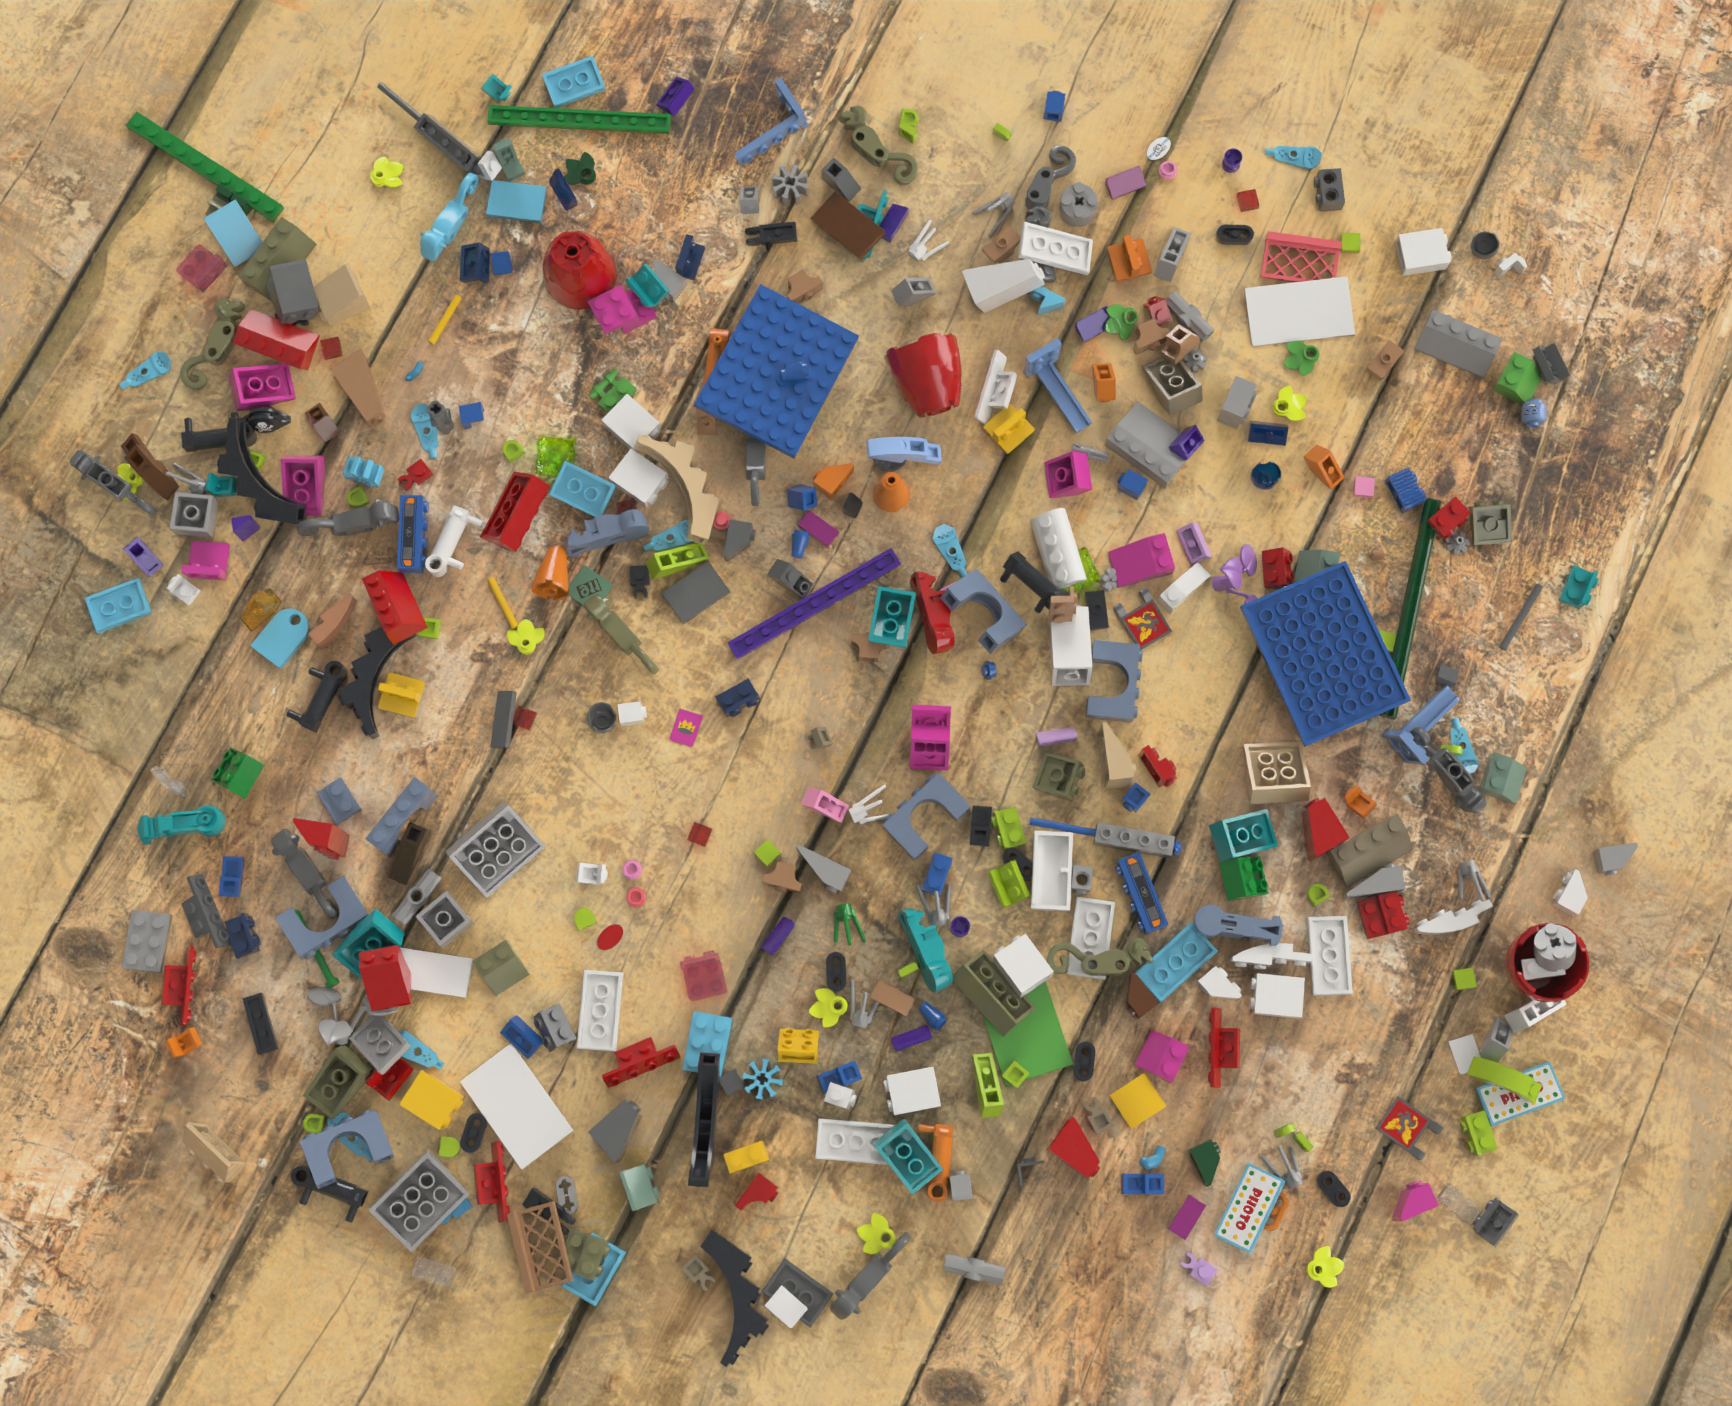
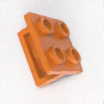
M1130 234L1123 236L1121 244L1108 246L1107 250L1116 281L1152 273L1143 239L1132 241Z

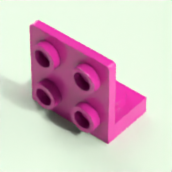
M192 541L189 566L182 565V573L187 578L226 581L230 545L219 542Z

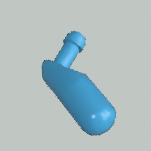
M417 362L414 369L406 375L405 381H412L416 378L424 364Z

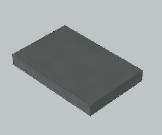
M707 561L662 592V595L681 622L685 624L729 594L730 590L709 561Z
M784 1258L762 1290L763 1294L771 1298L781 1285L807 1307V1311L799 1320L810 1328L834 1294L786 1258Z

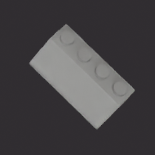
M1432 310L1414 350L1484 378L1503 338Z

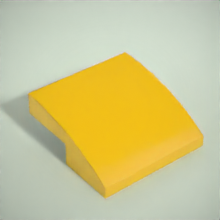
M1145 1072L1109 1095L1131 1129L1166 1107L1165 1102Z

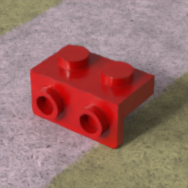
M1455 496L1429 518L1427 522L1438 534L1437 540L1443 537L1447 539L1454 533L1453 528L1456 526L1459 528L1468 521L1466 517L1470 512Z
M1281 547L1262 551L1264 588L1288 586L1294 581V574L1291 570L1293 556L1286 548Z
M400 1057L383 1075L375 1069L365 1083L386 1100L390 1101L414 1068Z

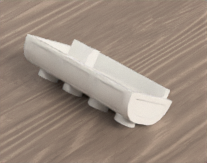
M1064 508L1054 509L1030 519L1047 579L1057 588H1066L1087 580L1066 510Z
M1034 831L1031 909L1070 911L1073 833Z

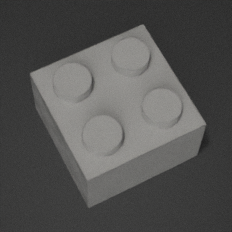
M1235 376L1217 421L1235 429H1238L1240 424L1244 425L1258 393L1254 391L1257 384Z
M175 492L169 529L176 535L213 538L219 502L211 495Z
M447 891L416 915L417 919L442 948L448 946L474 924L459 903Z

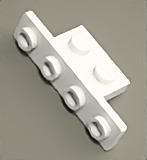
M994 350L975 412V419L983 425L988 423L992 409H1008L1017 378L1015 372L1003 371L1007 357L999 350Z

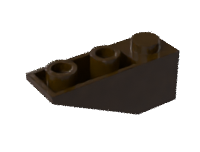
M409 822L401 838L388 878L407 886L431 835L429 830Z

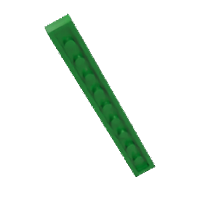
M489 105L487 122L488 125L670 134L671 114Z
M136 111L126 124L129 130L216 186L220 184L233 192V194L246 200L253 210L273 223L283 211V205Z

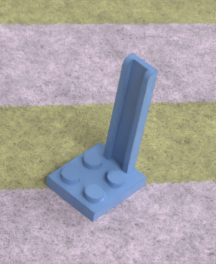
M781 77L775 80L777 86L775 91L781 104L786 106L790 117L735 153V157L740 166L751 162L756 155L765 153L770 146L780 143L785 136L794 134L799 130V127L804 129L809 126L804 111Z
M1057 338L1026 357L1023 373L1027 378L1036 374L1074 432L1078 433L1091 425L1092 422L1053 365L1059 359L1062 345Z
M1445 685L1400 730H1385L1381 736L1387 738L1395 752L1398 751L1404 758V763L1424 765L1429 758L1425 755V749L1413 741L1414 737L1410 731L1414 727H1421L1428 732L1460 699L1448 685Z

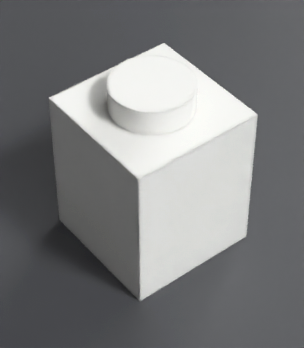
M641 701L617 704L619 721L622 727L645 724L644 718H647L646 706L642 707Z

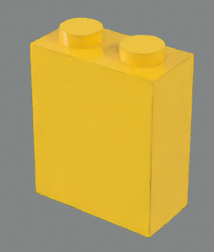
M421 1070L399 1105L438 1130H443V1128H448L453 1118L451 1116L454 1111H458L463 1105L464 1101L462 1099L464 1096L426 1071Z
M759 1141L723 1154L730 1174L770 1161L764 1141Z

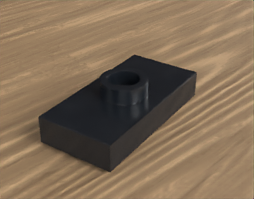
M1104 590L1085 592L1090 630L1109 628Z

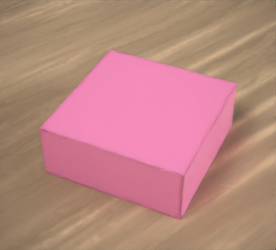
M1356 476L1354 479L1353 496L1373 498L1375 478Z

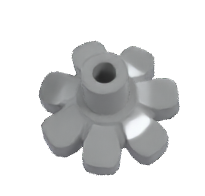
M1192 349L1188 355L1183 357V360L1187 362L1185 365L1189 369L1192 367V371L1197 372L1198 367L1200 369L1205 368L1206 364L1204 362L1207 361V356L1202 355L1201 349H1197L1196 352Z
M1454 531L1451 537L1445 539V543L1449 544L1446 546V549L1448 551L1453 550V555L1458 556L1460 551L1466 553L1468 550L1466 546L1470 544V540L1464 539L1466 537L1465 533L1461 532L1458 535Z
M1106 568L1105 574L1098 576L1097 581L1098 583H1103L1102 588L1106 592H1111L1112 589L1117 587V583L1114 582L1117 581L1116 570Z

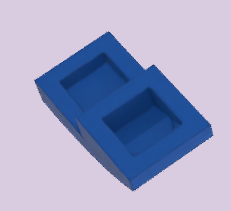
M223 856L219 896H240L244 857Z
M856 1061L816 1076L823 1095L827 1093L830 1082L844 1087L862 1080Z
M1121 1174V1194H1164V1174Z

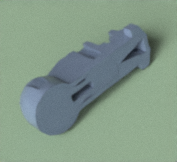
M635 509L625 511L619 515L605 514L589 521L584 520L586 531H583L584 535L580 536V533L576 534L574 529L570 530L569 537L565 542V549L569 556L575 558L581 553L624 540L631 541L642 538L649 532L647 519L640 510Z
M1205 905L1196 912L1193 918V926L1202 937L1213 938L1218 935L1237 940L1243 937L1247 938V941L1259 939L1265 943L1270 942V946H1276L1282 938L1283 924L1280 916L1274 915L1272 920L1225 913L1218 906Z

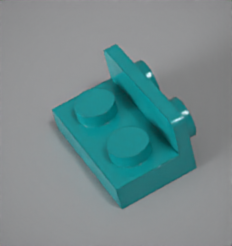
M643 264L632 277L625 279L628 288L640 298L641 304L648 308L657 307L670 292L648 264Z
M1574 565L1558 600L1577 609L1582 608L1584 605L1587 606L1592 597L1590 591L1596 587L1599 581L1596 578L1598 571L1591 573Z

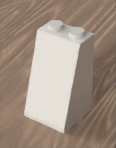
M1030 259L962 271L975 305L984 313L1045 285L1043 281L1045 275L1042 268H1039L1038 264L1033 263Z
M1077 605L1076 614H1073L1072 622H1049L1051 686L1090 685L1092 654L1088 607Z

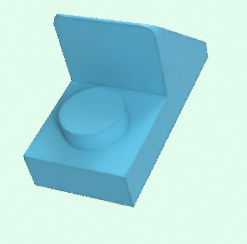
M1042 286L1029 292L1033 300L1037 302L1042 301L1038 315L1062 309L1065 305L1066 298Z

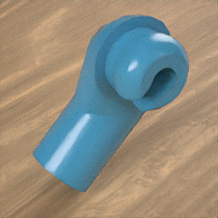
M1157 1145L1154 1155L1148 1158L1143 1156L1140 1159V1165L1148 1170L1159 1166L1163 1160L1166 1148Z

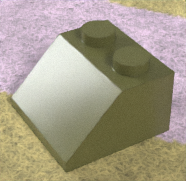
M504 940L473 960L482 978L496 996L530 975L511 943L507 940Z

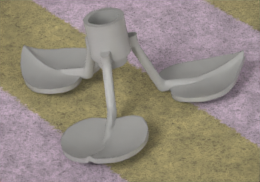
M316 987L308 990L307 994L308 1000L318 1006H328L331 1004L333 1008L334 1020H323L318 1025L319 1034L327 1046L331 1043L338 1045L347 1044L349 1036L364 1011L369 1015L382 1016L398 1012L399 1010L398 1007L372 1012L367 998L364 1000L365 1006L360 1009L353 1023L349 1026L346 1021H337L335 1002L341 1001V994L333 988L327 989V987Z

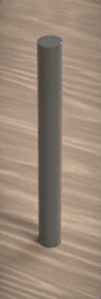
M1536 584L1500 644L1499 648L1501 650H1507L1543 588L1540 584Z

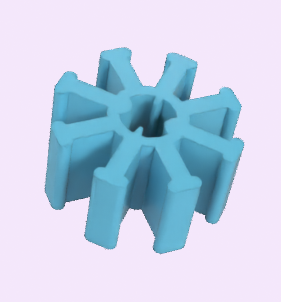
M348 456L342 474L344 478L352 479L354 483L359 484L361 482L368 487L375 486L378 488L384 469L382 465L373 464L374 461L369 459L364 461L358 456L354 458Z
M762 1059V1071H759L756 1062L753 1061L749 1064L755 1071V1076L743 1073L744 1080H754V1083L745 1087V1090L750 1094L758 1086L759 1090L756 1098L760 1100L764 1099L762 1097L764 1088H767L770 1097L777 1095L770 1087L771 1083L783 1085L782 1079L771 1078L777 1072H781L777 1065H775L774 1069L767 1072L768 1063H770L768 1059ZM761 1074H765V1077L768 1078V1082H764V1085H761V1082L758 1080V1076L762 1077Z

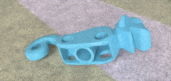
M469 173L465 176L459 186L456 199L448 202L447 206L435 220L431 230L420 233V236H422L420 251L423 257L430 261L437 260L439 253H442L443 247L446 248V244H450L455 238L468 214V207L463 205L466 193L472 195L479 183V178L476 174Z

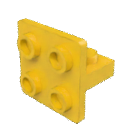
M1012 404L1008 405V409L1001 410L983 426V429L1006 454L1014 450L1035 430L1025 419L1026 412L1022 408L1017 411Z
M389 672L385 684L380 683L378 688L382 693L378 708L415 718L425 682Z
M780 1029L777 1048L778 1062L817 1064L819 1031L812 1029Z

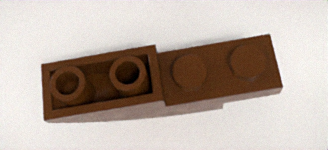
M132 433L121 445V448L126 453L125 459L150 487L164 499L169 500L179 488V485L174 478L166 475L168 470L161 461L155 460L139 436Z

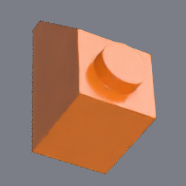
M1111 363L1092 364L1096 400L1101 402L1116 400V379Z
M1316 444L1303 456L1310 470L1329 489L1332 490L1345 478L1330 450Z
M849 463L824 467L822 471L819 470L814 475V487L832 500L854 472V465Z

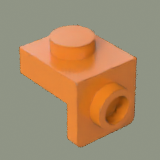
M1358 785L1350 788L1344 797L1346 806L1363 819L1377 806L1376 802L1364 794Z
M194 1027L165 1041L173 1058L185 1056L202 1045Z

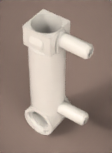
M453 506L433 552L425 562V566L432 576L442 577L445 575L447 565L460 570L463 568L464 563L451 558L468 523L481 528L484 524L482 520L471 516L469 511ZM434 563H441L438 569H432Z

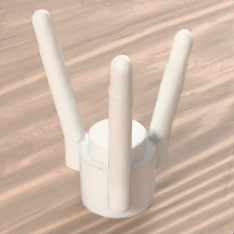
M931 219L924 226L915 242L909 247L908 253L916 261L920 259L925 261L929 256L949 245V241L926 253L927 248L924 244L936 231V228H933L921 242L919 241L932 223Z
M882 785L867 797L852 805L853 807L849 809L854 823L860 822V824H863L865 822L882 820L887 816L885 814L865 818V816H868L867 810L881 804L882 800L873 802L865 807L863 805L885 789L886 785Z

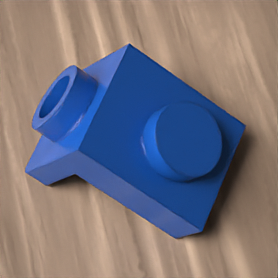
M1135 782L1121 799L1122 806L1129 812L1134 811L1136 813L1151 794Z

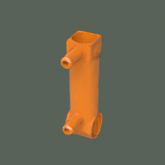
M710 329L703 385H705L729 341V330Z
M919 1124L918 1132L933 1134L931 1154L944 1169L926 1183L928 1184L927 1194L929 1198L940 1202L947 1196L953 1126ZM934 1186H940L943 1189V1194L940 1197L936 1198L932 1195V1188Z

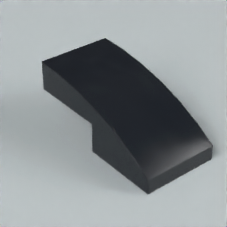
M972 805L970 845L989 847L992 807Z

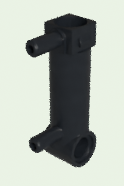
M232 412L231 418L239 417L238 413ZM184 419L185 432H181L182 448L186 452L225 447L228 436L227 428L194 432L192 419ZM246 424V432H249V435L246 437L249 447L256 443L257 434L250 425Z
M1019 551L1010 554L1003 565L1005 571L1000 577V581L1006 583L1011 574H1014L1041 599L1034 608L1036 613H1041L1044 607L1049 609L1051 596H1068V592L1065 589L1057 588L1033 567Z
M339 661L327 663L325 673L313 667L309 669L308 673L321 679L305 712L301 715L288 710L287 717L298 721V724L317 733L334 696L348 675L346 667ZM336 668H340V673L336 676H333V670Z
M298 1166L291 1172L292 1182L297 1186L304 1187L299 1201L300 1204L307 1205L312 1191L351 1205L345 1219L350 1223L353 1222L358 1208L363 1207L369 1191L339 1178H336L337 1182L318 1189L309 1166ZM304 1170L307 1173V1178L302 1182L299 1179V1174Z

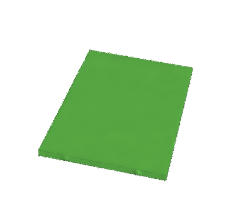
M1046 981L1025 995L1036 1009L1004 1037L983 1015L1002 1075L1013 1061H1016L1030 1073L1025 1080L1073 1065ZM1003 1078L1005 1086L1012 1085Z

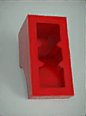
M758 1173L735 1204V1207L743 1210L748 1204L755 1201H763L765 1204L768 1201L773 1202L779 1194L776 1191L778 1186Z

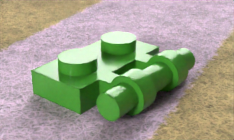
M613 369L610 373L607 372L603 376L604 379L598 385L596 384L588 394L592 400L597 396L601 397L602 399L598 402V405L607 413L626 394L632 397L637 392V388L624 377L619 381L614 379L619 374L616 369ZM611 384L613 387L605 393L603 390Z

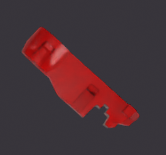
M917 571L911 575L910 586L916 593V601L925 629L927 647L932 654L947 652L954 647L955 637L950 625L951 610L940 599L945 590L934 591L933 588L930 589L931 585L936 581V577Z

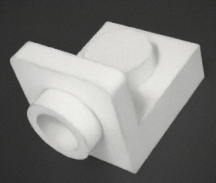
M180 574L173 577L167 587L172 594L189 606L201 592Z

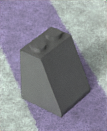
M306 259L269 266L266 288L280 323L291 324L299 320H311L317 317L319 306Z
M628 1100L622 1101L588 1132L614 1163H619L622 1160L641 1118L639 1113L641 1109L632 1100L630 1102Z

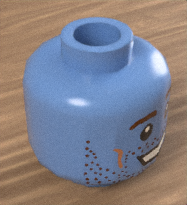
M1539 399L1527 400L1522 405L1521 421L1527 424L1529 428H1538L1539 425L1546 421L1547 406Z

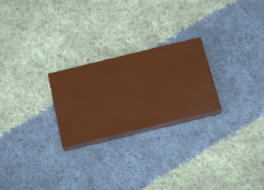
M836 191L810 218L816 225L860 260L886 234L880 226Z

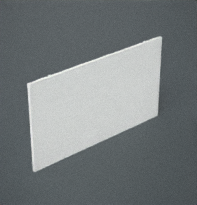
M1332 277L1329 279L1244 288L1252 346L1355 335L1348 277Z
M511 1043L460 1081L521 1170L574 1131Z

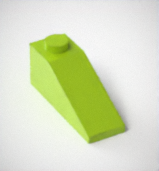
M695 543L654 553L648 559L646 565L652 580L705 562L709 560V556L704 545Z
M992 1053L973 1054L976 1094L981 1118L1000 1117L1004 1102Z

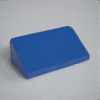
M517 1015L511 1018L500 1032L527 1059L543 1044L542 1038Z

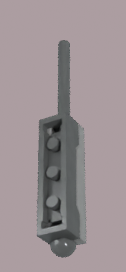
M380 82L378 84V89L417 120L413 127L466 172L477 175L483 173L478 165L482 157L435 117L426 113L419 114L384 83Z

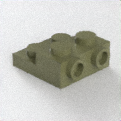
M1493 500V504L1485 505V502L1481 501L1474 502V506H1469L1472 545L1512 542L1511 504L1504 503V500Z
M1045 752L1032 788L1072 801L1073 797H1077L1079 793V786H1077L1079 779H1083L1085 776L1084 765L1081 761Z
M571 1228L565 1246L572 1273L593 1281L596 1280V1277L600 1278L604 1267L601 1265L603 1257L607 1258L610 1251L609 1241Z

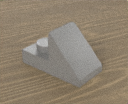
M740 186L739 204L742 214L759 213V186Z

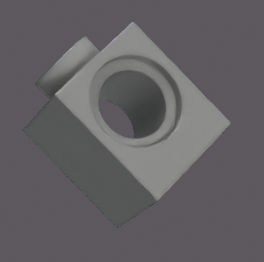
M1072 866L1071 891H1074V894L1086 895V892L1091 891L1093 867ZM1076 877H1085L1086 884L1079 885L1076 882Z

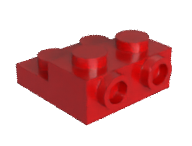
M1149 745L1141 750L1138 756L1159 788L1163 785L1166 788L1178 779L1175 772L1177 770L1176 766L1171 760L1168 761L1165 757L1159 761L1158 752L1155 748L1151 749Z
M1397 891L1356 902L1367 940L1408 929L1407 925H1410L1408 914H1404L1402 906H1404L1403 896L1401 894L1398 895Z

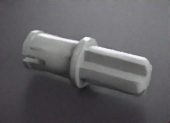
M1074 443L1072 451L1087 454L1088 461L1093 459L1107 463L1109 453L1092 449L1093 446L1087 447Z

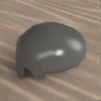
M1487 231L1479 232L1473 237L1471 242L1473 254L1483 260L1492 258L1500 248V241L1496 234Z
M595 703L588 711L587 721L593 731L603 734L611 731L615 726L616 713L608 703Z

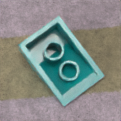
M878 586L868 642L906 648L916 600L915 592Z
M1267 809L1221 820L1209 825L1220 862L1279 846Z
M374 909L355 927L332 953V956L362 979L359 970V952L396 945L400 947L404 932L377 909Z
M905 1119L901 1120L873 1143L912 1195L944 1170Z

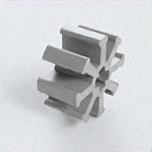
M793 164L791 174H788L785 165L779 167L780 176L776 174L772 176L774 197L778 199L782 195V204L788 206L789 198L793 196L795 204L798 205L801 203V194L808 196L809 193L807 173L803 171L799 175L798 165Z

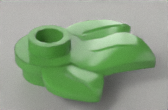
M1120 304L1109 306L1106 312L1110 318L1105 324V331L1108 333L1119 332L1122 340L1129 338L1133 332V325L1138 319L1137 312L1133 308H1124Z
M1301 341L1289 342L1286 344V348L1291 354L1286 358L1284 366L1288 369H1299L1302 376L1307 375L1313 370L1314 363L1320 356L1319 350L1313 345L1306 346ZM1307 353H1312L1313 357H1308Z

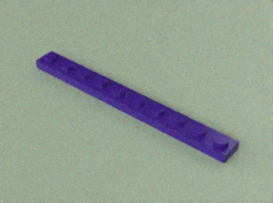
M890 548L728 642V645L737 660L901 566V562L893 549Z

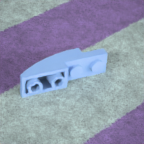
M884 437L868 439L866 441L868 458L897 463L909 460L936 465L942 462L940 445L927 443V439Z

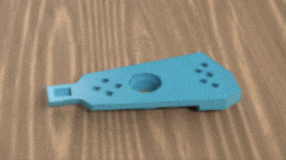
M1277 146L1275 149L1266 148L1265 155L1274 156L1275 160L1312 170L1320 164L1322 153L1316 147ZM1295 152L1297 156L1292 157L1290 153Z
M155 352L149 359L128 373L126 380L119 383V385L124 390L129 386L136 387L169 373L170 358L166 352ZM143 369L148 370L146 374L141 373Z
M425 403L415 405L410 416L423 449L429 452L430 459L437 458L436 448L439 446L437 428L431 426L430 416L427 414L428 405ZM424 429H430V433L424 434Z
M684 520L652 537L650 543L643 545L645 552L652 549L658 552L694 543L686 540L689 526L688 520ZM673 535L674 539L672 541H668L667 536Z
M946 524L936 527L932 540L952 570L958 571L962 579L968 575L965 570L967 563L955 529ZM951 548L956 550V553L953 555L949 553Z
M1459 718L1451 719L1453 729L1450 731L1451 745L1459 746V743H1464L1466 746L1462 751V756L1455 757L1472 774L1479 765L1477 757L1473 751L1466 729L1460 726Z
M403 1030L399 1032L411 1045L402 1057L428 1068L431 1066H435L440 1070L443 1068L445 1063L437 1059V1054L408 1031ZM417 1048L421 1049V1054L419 1056H416L414 1054V1051Z
M339 1113L334 1120L331 1118L327 1119L328 1126H338L342 1124V1118L345 1120L351 1117L348 1113ZM349 1136L338 1139L357 1156H364L369 1162L373 1159L368 1145L363 1139L355 1136V1140L352 1142L349 1141Z

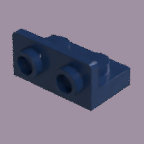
M686 234L675 269L676 273L682 277L695 280L705 246L696 244L692 235Z
M480 242L461 246V282L467 283L478 280L483 283L489 282L490 248Z
M749 678L715 696L726 717L737 716L741 713V709L755 706L758 703L757 700L760 699Z
M241 913V916L224 921L237 959L260 951V938L254 933L253 929L255 927L254 919L247 913Z

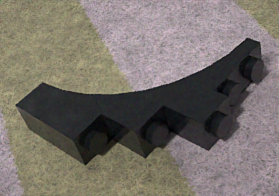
M229 418L227 424L228 436L225 444L226 454H219L217 461L218 473L238 476L236 495L256 498L254 505L256 518L298 524L304 521L307 504L293 501L276 491L263 478L254 464L246 438V418Z
M383 627L364 635L366 639L364 645L370 653L351 662L353 666L351 672L357 680L339 688L340 695L338 698L342 706L346 705L349 709L354 708L353 712L356 718L361 719L363 723L361 729L365 736L369 735L372 739L380 736L373 712V699L377 679L393 653L404 643L416 637V634L394 645L386 635Z
M700 1052L695 1128L688 1186H709L715 1155V1132L720 1082V1054Z
M711 1230L700 1247L722 1269L729 1283L734 1304L733 1332L728 1348L720 1361L722 1365L727 1367L729 1363L733 1365L739 1357V1354H737L741 1346L745 1348L750 1341L749 1333L755 1337L758 1334L763 1336L769 1327L767 1324L769 1319L749 1305L750 1303L755 1304L761 1295L758 1292L760 1287L741 1274L742 1272L747 1273L753 1264L750 1262L752 1257L715 1230Z

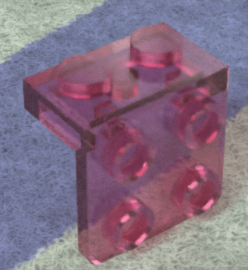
M199 244L177 267L176 271L204 293L228 265L217 253L214 255Z
M708 951L704 952L702 957L695 958V955L684 957V961H680L689 1000L697 1001L727 993L719 953Z

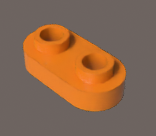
M1281 1192L1277 1200H1282L1283 1204L1278 1207L1275 1203L1269 1218L1274 1219V1222L1271 1225L1266 1222L1263 1228L1266 1231H1274L1279 1227L1289 1207L1287 1196Z

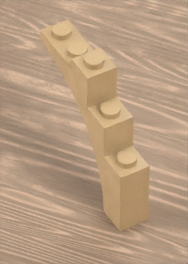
M639 435L635 441L634 449L649 455L665 467L678 483L683 493L688 510L689 523L686 540L705 545L710 536L719 498L710 493H702L707 472H704L699 467H689L695 446L690 445L689 442L678 440L674 446H671L668 442H659L653 440L650 436Z

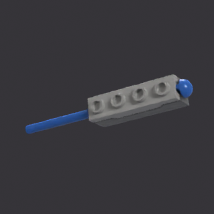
M1030 818L1029 825L1094 837L1093 845L1136 853L1140 852L1163 858H1170L1172 852L1173 855H1178L1182 851V845L1179 841L1176 840L1174 844L1175 836L1099 822L1095 829Z

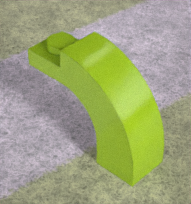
M1476 1056L1473 1057L1467 1075L1480 1082L1503 1088L1532 1103L1536 1102L1542 1087L1540 1083L1534 1081V1078L1524 1073Z

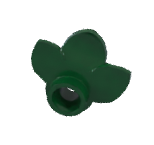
M584 152L580 161L566 159V168L569 173L563 177L564 180L573 185L579 183L584 185L592 184L596 180L595 162L592 156Z

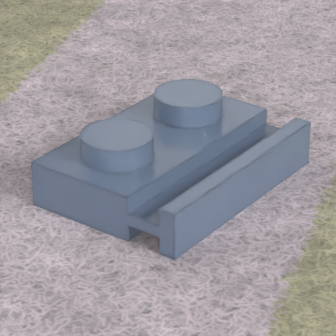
M341 777L317 792L337 825L362 810Z

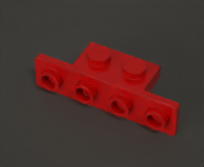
M194 946L186 948L185 966L165 965L161 1005L181 1006L179 1026L187 1025V1022H190L191 1010H188L189 1002H192L193 990H190V986L195 978L192 964L196 962L197 952L194 951Z
M1212 1007L1209 1013V1022L1211 1024L1209 1043L1211 1044V1052L1208 1054V1060L1211 1064V1070L1208 1073V1082L1210 1087L1220 1088L1221 1068L1240 1069V1029L1221 1028L1222 1009Z
M649 1037L616 1051L615 1055L619 1068L603 1074L602 1078L607 1088H610L626 1080L636 1078L643 1073L655 1070L657 1067L672 1063L681 1056L675 1045L657 1051L652 1037Z
M500 1141L491 1142L492 1162L474 1164L473 1167L477 1205L496 1203L498 1222L501 1223L508 1222L507 1214L510 1213V1208L506 1203L508 1188L504 1183V1177L506 1176V1168L502 1162L504 1148Z

